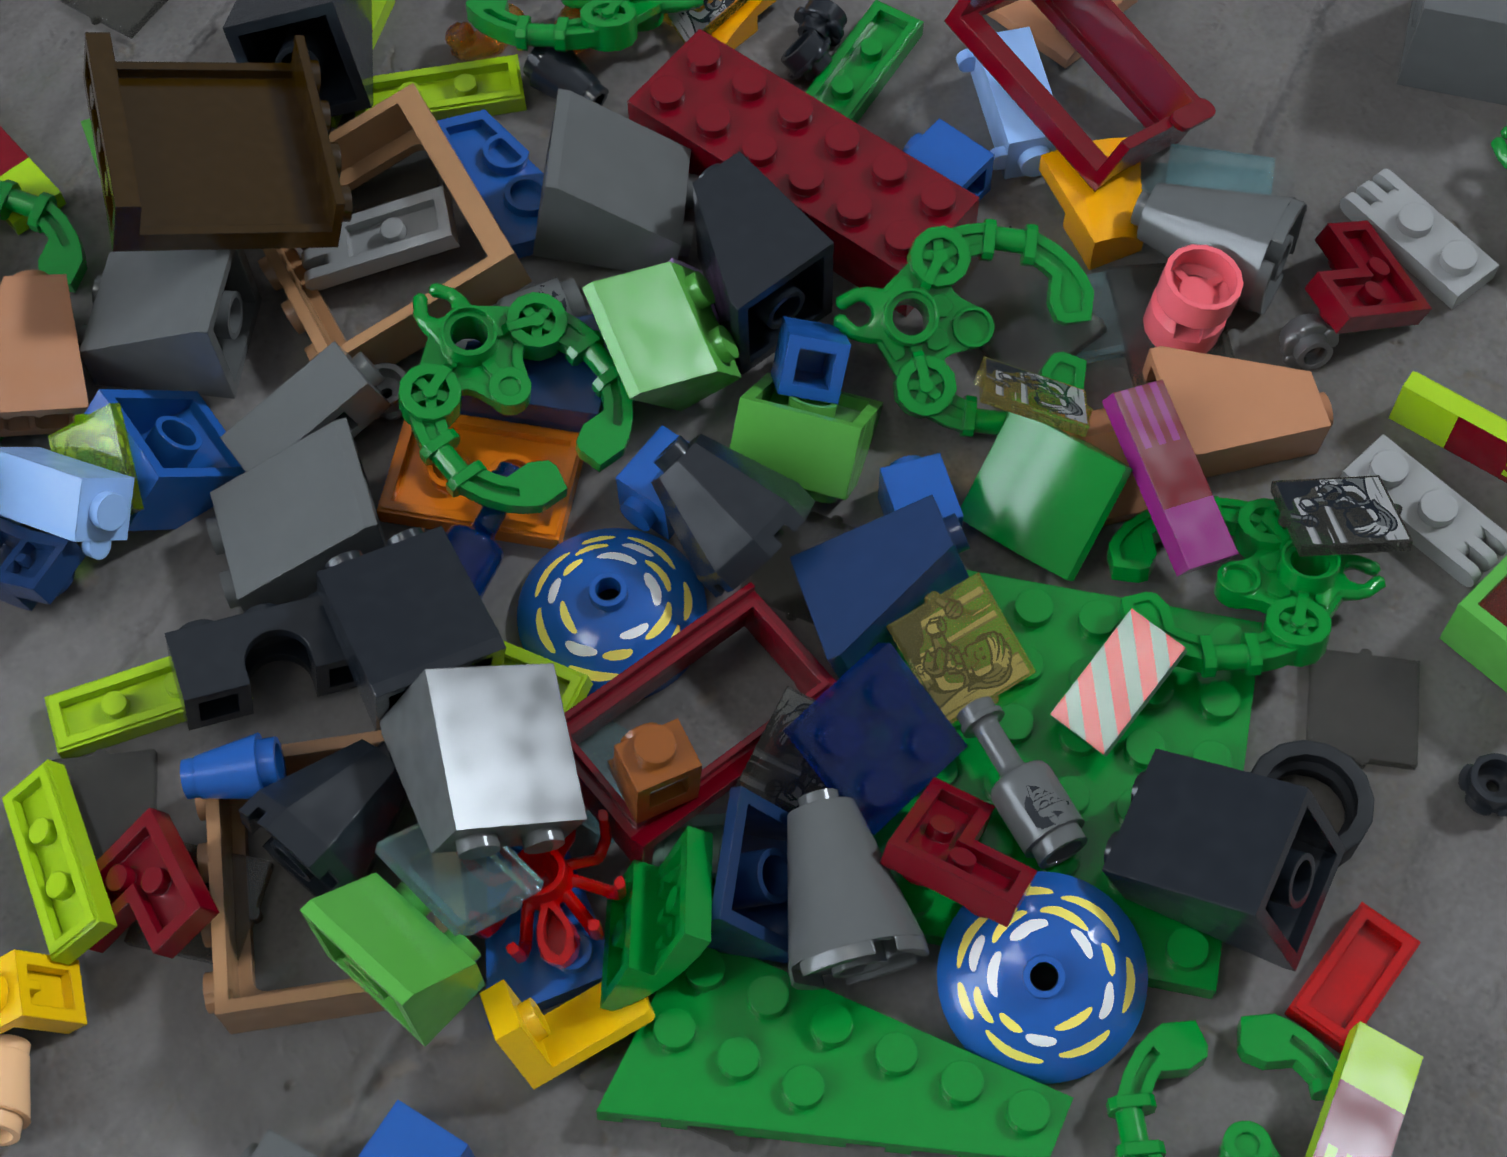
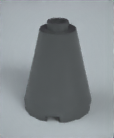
M1159 182L1152 192L1146 190L1141 192L1132 212L1131 224L1138 226L1137 239L1166 258H1169L1177 249L1191 244L1208 245L1225 252L1234 259L1242 272L1244 284L1237 304L1249 312L1254 311L1263 315L1271 305L1285 276L1282 270L1288 255L1294 254L1305 221L1307 204L1297 200L1295 197Z
M834 788L812 791L799 797V807L787 815L788 973L791 986L797 990L824 989L825 985L822 975L833 974L834 978H844L846 985L860 983L889 975L916 964L915 954L927 957L929 949L926 938L890 868L880 864L883 854L855 800L851 797H839L838 790Z

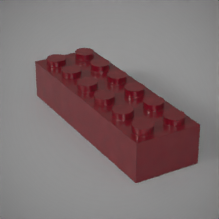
M701 29L627 101L630 120L691 149L689 173L700 176L709 166L717 163L721 164L740 151L834 242L833 272L857 287L884 288L907 265V255L912 242L927 228L937 226L953 228L977 223L980 197ZM901 305L894 308L895 311L905 317L914 309V307L909 305Z

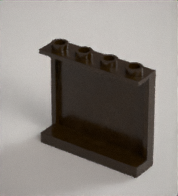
M85 32L83 80L113 252L332 248L339 246L342 222H350L352 218V194L349 185L340 184L339 178L342 169L341 150L338 142H330L329 139L331 131L330 106L327 100L319 99L321 88L320 66L318 60H310L304 35H295L291 63L115 61L110 32Z

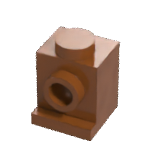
M678 718L663 725L650 722L637 726L626 733L620 743L614 745V758L608 760L607 766L636 824L699 797L702 764Z

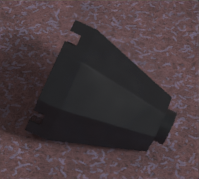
M703 434L693 438L689 443L681 435L678 436L653 462L660 469L651 482L698 580L716 598L721 596L724 591L728 593L735 590L772 558L782 547V543L779 540L783 536L784 531L781 527L785 524L794 533L804 523L815 503V500L799 483Z
M361 739L260 789L239 809L242 824L252 835L262 827L272 836L263 845V848L304 888L317 897L370 875L408 796L385 741H382L376 747Z

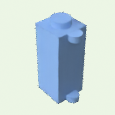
M1030 26L996 32L1053 96ZM969 49L960 51L956 56L959 70L971 72L994 148L990 150V152L995 154L993 170H1002L1004 179L1042 175L1039 171L1040 157L1043 154L1057 150L1056 147Z
M0 447V516L19 526L23 523L73 542H82V551L86 556L101 560L109 554L112 541L127 540L135 478L42 447Z

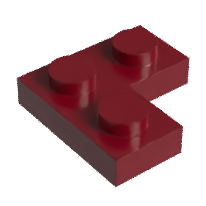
M1368 220L1327 223L1314 239L1328 258V263L1332 270L1318 271L1306 285L1305 290L1319 308L1321 318L1333 328L1336 334L1418 325L1432 310L1429 303Z
M936 777L931 780L891 836L880 860V864L900 873L907 881L918 886L928 887L963 905L974 915L989 918L1005 927H1008L1037 873V870L978 841L988 826L995 806Z
M149 807L96 861L117 927L89 950L104 953L137 919L153 954L173 959L220 913L169 813Z

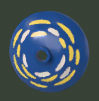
M604 528L571 537L554 547L539 560L526 578L519 596L517 627L523 649L588 675L593 682L587 695L588 697L707 613V601L704 587L698 580L689 560L673 545L659 537L639 530ZM607 589H614L620 593L615 599L608 601L598 597L602 591ZM688 667L682 670L680 673L675 675L673 678L668 680L666 683L661 685L659 688L654 690L646 697L656 694L664 688L668 687L670 684L676 681L688 669Z
M1038 871L1026 897L1008 927L989 918L976 916L964 906L959 910L948 927L941 944L937 966V986L939 999L947 1022L956 1038L967 1051L1039 1083L1055 1084L1075 1080L1096 1071L1123 1049L1137 1028L1145 1007L1148 971L1142 943L1133 924L1123 910L1108 895L1097 887L1073 876ZM1041 962L1052 965L1057 972L1055 986L1047 991L1036 989L1030 980L1032 968Z

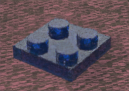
M878 643L783 730L827 788L837 789L839 797H851L855 800L872 835L880 831L934 777L968 747L891 643Z

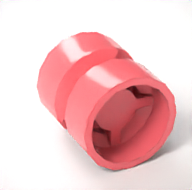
M1197 244L1179 248L1168 258L1143 316L1144 331L1153 345L1207 353L1216 345L1225 327L1227 318L1231 315L1240 297L1244 284L1242 272L1234 259L1220 249Z

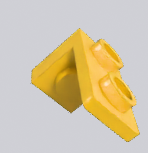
M16 949L0 957V1034L14 1027L70 1034L87 1025L79 960L76 959L68 965L52 961L50 955Z
M504 979L479 993L495 1041L534 1090L652 1022L655 1018V1013L648 997L621 1009L609 1011L600 1008L602 982L543 1015L531 997L521 1002Z

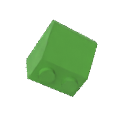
M670 261L592 281L582 287L629 399L683 411L742 378L734 360L739 356L737 345L729 331L724 326L718 324L711 305L715 303L713 290L699 271Z
M767 373L740 397L730 449L799 483L817 502L834 503L837 499L846 500L858 484L884 402L842 391L838 404L781 395L777 393L771 373Z
M375 872L310 899L300 909V912L327 956L425 1047L485 986L476 963L481 957L478 949L453 926L445 933L441 932L426 918L432 911L429 905L414 889L403 881L393 888Z

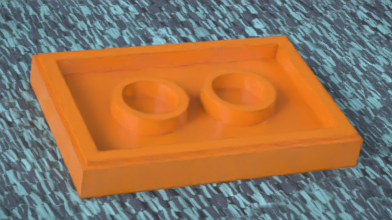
M462 414L449 427V429L454 428L460 436V444L455 450L467 465L480 460L488 471L508 477L528 462L549 460L557 466L567 486V496L543 513L517 514L482 506L462 495L453 498L446 490V483L448 481L434 464L426 465L420 458V448L415 440L411 425L405 422L404 419L377 508L380 521L425 529H434L442 526L444 531L449 533L553 549L563 542L584 462L579 458L575 450L576 440L579 436L578 432Z

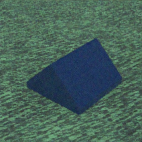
M742 786L730 788L712 896L711 943L707 947L715 949L720 953L788 964V812Z

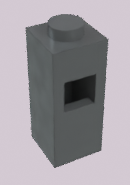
M333 341L220 438L245 472L335 420L347 418L354 438L392 406L377 387L385 378L361 351L352 358Z

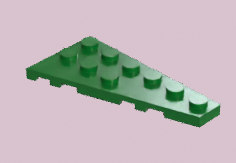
M706 947L702 954L684 972L657 990L651 1002L655 1018L652 1022L636 1031L596 1113L597 1120L623 1123V1118L661 1122V1127L688 1130V1126L732 1130L737 1136L846 1147V1143L885 1147L884 1152L911 1155L912 1151L956 1155L957 1157H1050L1074 1097L825 988L797 990L791 986L788 972L761 960L720 953L715 949Z

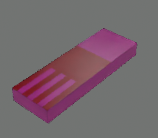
M1163 380L1114 392L1102 401L1127 462L1130 468L1133 469V476L1176 576L1197 571L1236 556L1238 551Z

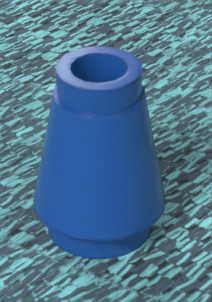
M258 732L197 754L192 758L182 759L180 762L181 784L187 799H250L260 789L287 777L284 754L278 737L262 738Z

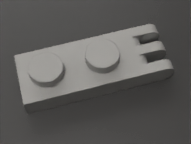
M1389 169L1381 170L1373 176V181L1368 180L1356 189V193L1351 192L1340 200L1342 212L1351 221L1368 220L1396 260L1450 309H1454L1490 282L1500 266Z
M442 185L352 214L350 222H342L338 247L301 248L304 250L301 253L302 266L307 270L304 273L306 288L312 291L316 289L318 291L460 247L450 195Z
M1384 434L1343 470L1340 479L1378 477L1409 537L1407 540L1466 587H1472L1481 578V571H1488L1497 563V555L1503 556L1507 553L1506 531ZM1348 491L1360 502L1364 501L1356 492Z

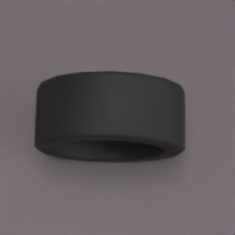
M1303 739L1277 745L1262 755L1250 772L1277 780L1283 776L1297 774L1313 777L1329 786L1341 800L1345 811L1344 824L1337 834L1346 848L1339 866L1351 859L1373 823L1375 801L1367 775L1351 756L1330 744Z

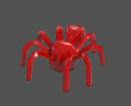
M603 809L598 810L600 839L596 850L591 855L568 860L564 859L566 853L575 842L576 829L565 838V844L562 847L545 853L527 854L524 853V850H521L515 855L509 847H502L497 852V855L503 863L511 868V876L496 882H490L473 870L466 860L459 859L458 853L454 852L451 857L456 867L471 885L484 894L494 895L513 888V892L487 923L482 925L475 920L469 919L466 920V929L481 939H487L500 929L516 905L522 903L519 944L517 945L514 941L505 947L507 952L518 964L527 960L532 949L534 911L539 910L537 941L540 956L549 965L565 969L577 959L581 938L575 926L560 907V904L564 902L591 939L602 940L603 930L600 920L593 918L572 891V888H580L612 900H622L626 896V884L622 875L614 880L613 886L576 875L573 872L576 869L599 865L606 857L612 840L608 812Z

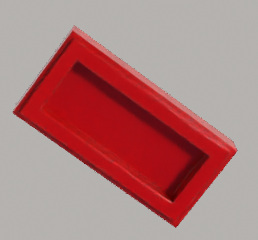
M1361 902L1284 1014L1341 1054L1349 1030L1360 1021L1365 1024L1368 1022L1421 942Z

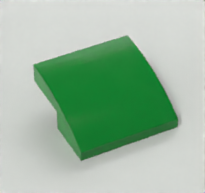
M1013 405L960 507L964 516L963 521L1031 562L1066 580L1074 581L1133 469L1091 443L1072 437L1028 409Z
M687 826L660 867L634 859L622 876L626 884V896L622 900L607 899L600 1008L609 1011L618 1010L653 994L684 972L711 943L713 833Z

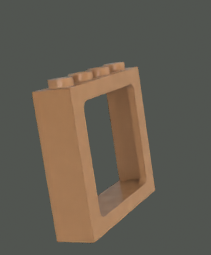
M414 83L330 132V142H338L341 150L342 169L339 178L340 184L349 185L351 191L417 151L424 150L428 153L488 257L442 285L456 289L472 305L492 306L503 296L512 294L532 282ZM297 248L262 249L266 256L258 260L261 270L276 291L283 288L289 298L281 303L285 315L298 334L306 331L312 341V344L304 348L310 361L333 341L352 358L361 351L373 365L380 363L396 364L426 346L428 337L422 332L413 317V302L347 341L320 291L317 289L312 291L306 288L304 273L307 270L302 266L301 256ZM429 292L425 294L428 298V314L430 316L441 318L451 311L449 301L433 298Z
M381 730L282 744L286 774L289 776L361 739L377 747L384 741ZM195 798L198 817L201 821H206L207 842L199 843L197 847L198 870L204 883H209V893L220 912L201 930L205 947H212L213 971L205 972L203 975V995L207 1012L209 1014L215 1013V1016L230 1034L386 1011L352 978L271 991L257 989L248 831L242 824L239 809L249 799ZM428 847L435 926L443 933L453 926L472 942L471 932L466 929V920H469L466 879L452 860L451 855L454 852L431 854Z

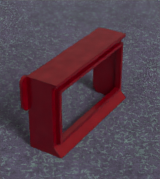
M958 0L944 21L1094 192L1114 175L1171 145H1178L1191 129L1210 120L1216 113L1213 104L1204 98H1200L1112 0H1031L1145 127V129L1122 140L1107 158L982 17L1018 0Z
M749 582L565 712L585 811L589 810L597 821L598 810L603 809L608 812L612 839L631 862L635 859L652 865L655 845L730 791V788L742 782L741 779L744 773L751 775L761 768V766L751 761L762 766L765 765L768 761L754 755L757 748L773 756L781 753L770 743V733L773 728H770L769 725L774 727L777 718L782 713H778L702 769L698 798L638 824L635 823L623 798L578 745L744 626L794 681L796 688L804 697L847 718L854 691L839 685L756 593L755 585L752 582ZM783 722L780 726H778V727L775 729V731L773 732L772 736L778 731V729H779L785 722ZM799 725L788 733L781 745L788 748L799 737L801 738L808 733V731Z

